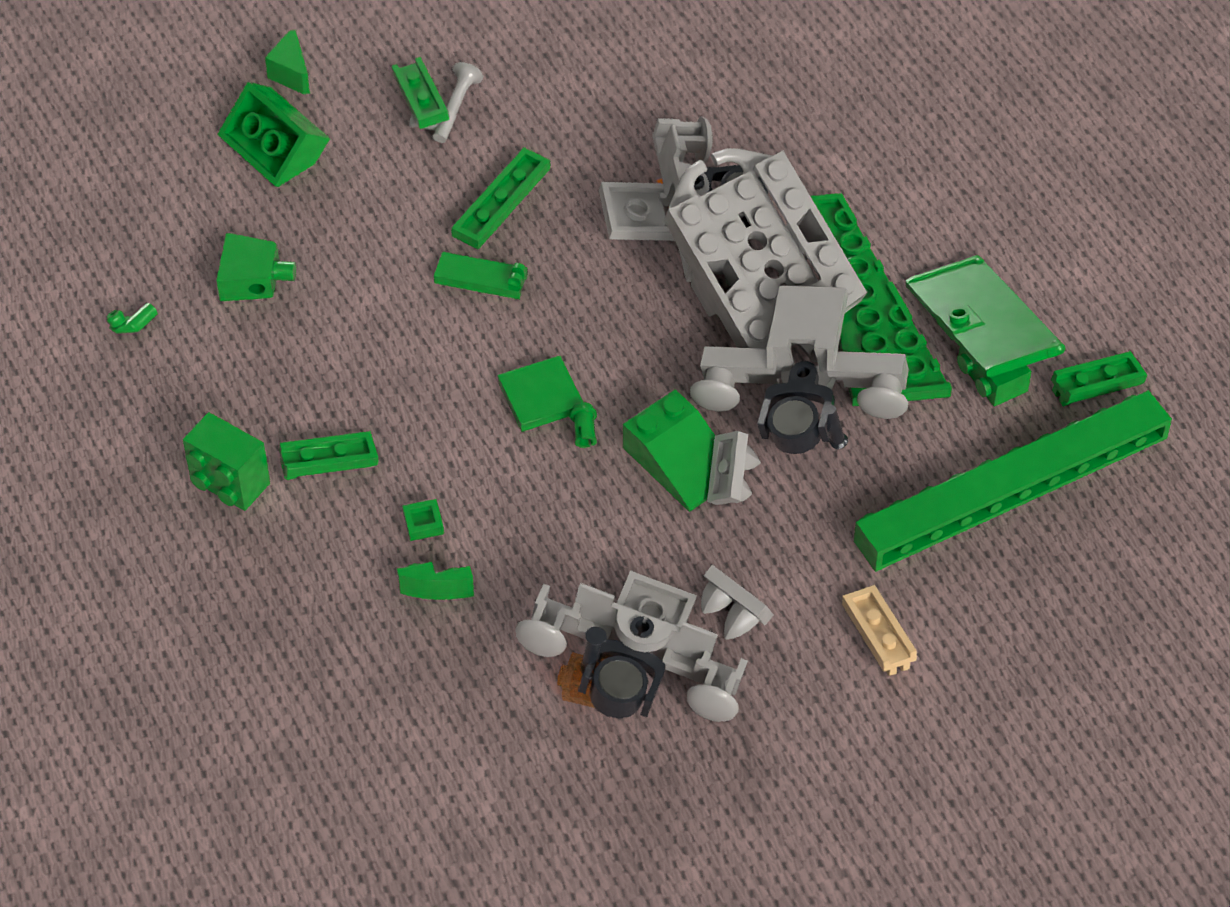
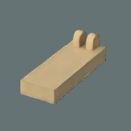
M873 585L843 595L842 605L883 672L886 671L888 676L897 673V667H900L902 672L909 670L910 662L917 660V650L876 586Z

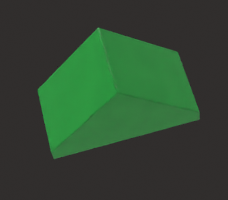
M296 29L289 30L265 57L267 77L301 94H310L308 72Z

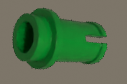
M586 402L574 405L570 413V419L574 422L575 445L579 448L590 447L589 439L592 446L597 443L594 420L597 418V411L593 408L592 404Z

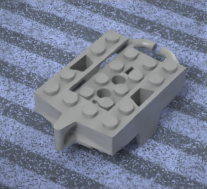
M726 148L711 154V159L716 166L725 162H734L740 165L743 169V174L704 195H699L695 191L694 183L698 176L707 171L705 163L699 160L686 169L680 178L664 221L692 270L691 287L709 317L715 314L719 316L737 348L767 349L779 286L846 288L848 298L845 313L862 301L867 291L784 151L773 156L736 148ZM760 176L761 180L763 181L764 185L769 191L771 197L773 198L774 202L776 203L777 207L782 213L784 219L786 220L787 225H785V223L783 222L782 218L780 217L779 213L777 212L776 208L774 207L772 201L770 200L769 196L767 195L766 191L764 190L762 184L760 183L757 177ZM744 215L751 225L747 228L741 220ZM748 240H758L762 244L763 249H752L748 244ZM806 259H809L810 263L812 264L813 268L815 269L817 275H818L819 278H820L819 281H818V279L816 278L815 274L813 273L812 269L810 268V266H809L808 262L806 261ZM771 267L776 269L779 273V278L773 279L765 274L764 268ZM722 271L731 288L726 294L713 272ZM791 343V346L798 345L813 362H818L814 351L815 344Z

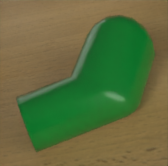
M145 303L132 316H124L122 311L114 310L107 315L106 320L110 325V330L117 334L135 333L141 331L157 316L158 312L152 304Z

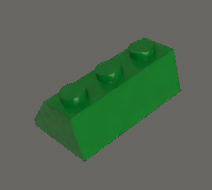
M247 82L217 134L275 187H280L316 164L330 140L325 133L272 87Z

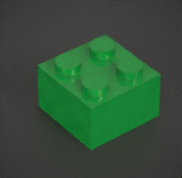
M208 412L183 438L192 484L202 491L207 489L216 494L224 504L228 506L235 505L246 511L269 486L270 477L264 442Z

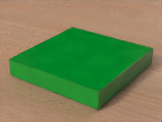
M560 355L497 375L498 384L521 432L570 417L574 405L583 402Z

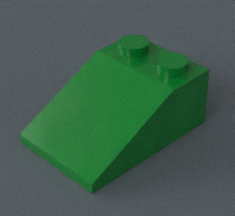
M675 389L623 423V449L689 512L707 500L715 434L699 411Z

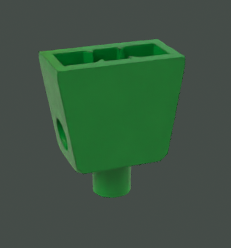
M226 233L216 280L220 301L272 298L274 296L276 280L295 281L296 262L280 261L278 246L275 242Z

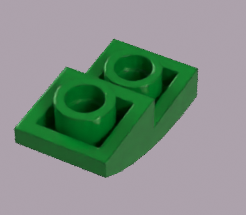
M428 562L423 564L414 563L397 569L400 594L433 600L461 599L474 596L473 575L470 566L452 567L435 573L433 563Z

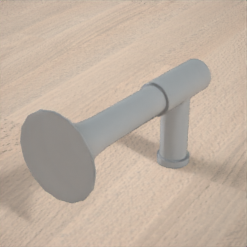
M458 62L453 66V72L457 76V83L446 107L449 113V120L425 128L435 130L433 139L437 142H446L469 86L483 81L482 72L472 64ZM411 115L410 126L418 127L413 115Z

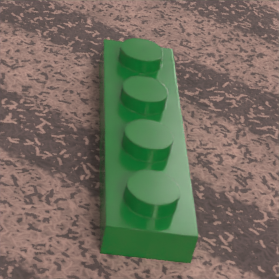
M523 148L452 226V237L479 250L551 169L550 160Z

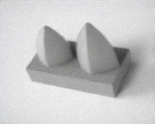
M734 431L715 435L707 502L715 505L739 503L752 495L750 487L743 479L744 470L753 469L761 462L754 450L747 444L748 434Z
M714 565L704 574L708 583L701 598L702 613L717 612L725 608L732 601L734 602L725 621L724 638L726 640L745 634L758 622L766 625L774 616L763 602Z

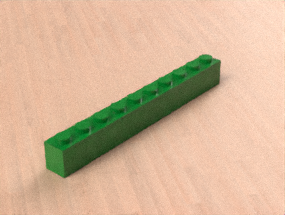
M1149 390L1137 396H1128L1117 405L1110 408H1102L1095 412L1094 415L1081 421H1073L1057 432L1044 434L1036 441L1023 447H1015L997 459L986 460L977 468L965 473H957L948 481L934 487L928 486L921 490L919 494L908 499L897 500L888 508L864 515L855 523L854 543L876 572L1167 439L1172 418Z

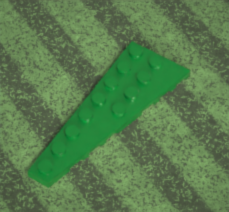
M843 194L810 196L867 291L862 301L844 314L839 340L840 351L905 354L909 372L906 389L902 390L901 394L906 397L907 401L951 397V383L947 382L940 371L941 365L937 358L934 359L926 346L927 341L923 334H919L909 309L894 283L888 280L883 271L884 266L880 259H876L871 250L870 241L860 231L856 224L857 219ZM848 387L852 406H859L857 402L858 394L866 388Z

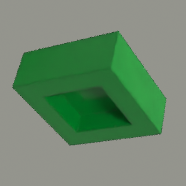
M437 499L402 505L410 541L444 535V526Z

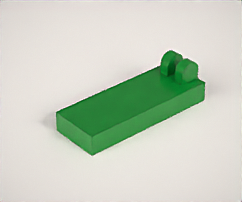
M421 57L415 58V63L401 68L397 64L391 66L393 76L419 129L449 120L448 110Z
M442 252L434 273V284L520 300L523 284L528 277V267H525L522 263H514L512 265Z
M1129 351L1055 370L1051 378L1054 384L1052 392L1056 397L1060 396L1059 402L1064 407L1077 401L1145 383L1148 375L1132 352Z
M371 431L282 442L279 447L280 463L286 480L295 479L298 476L378 465L379 457Z

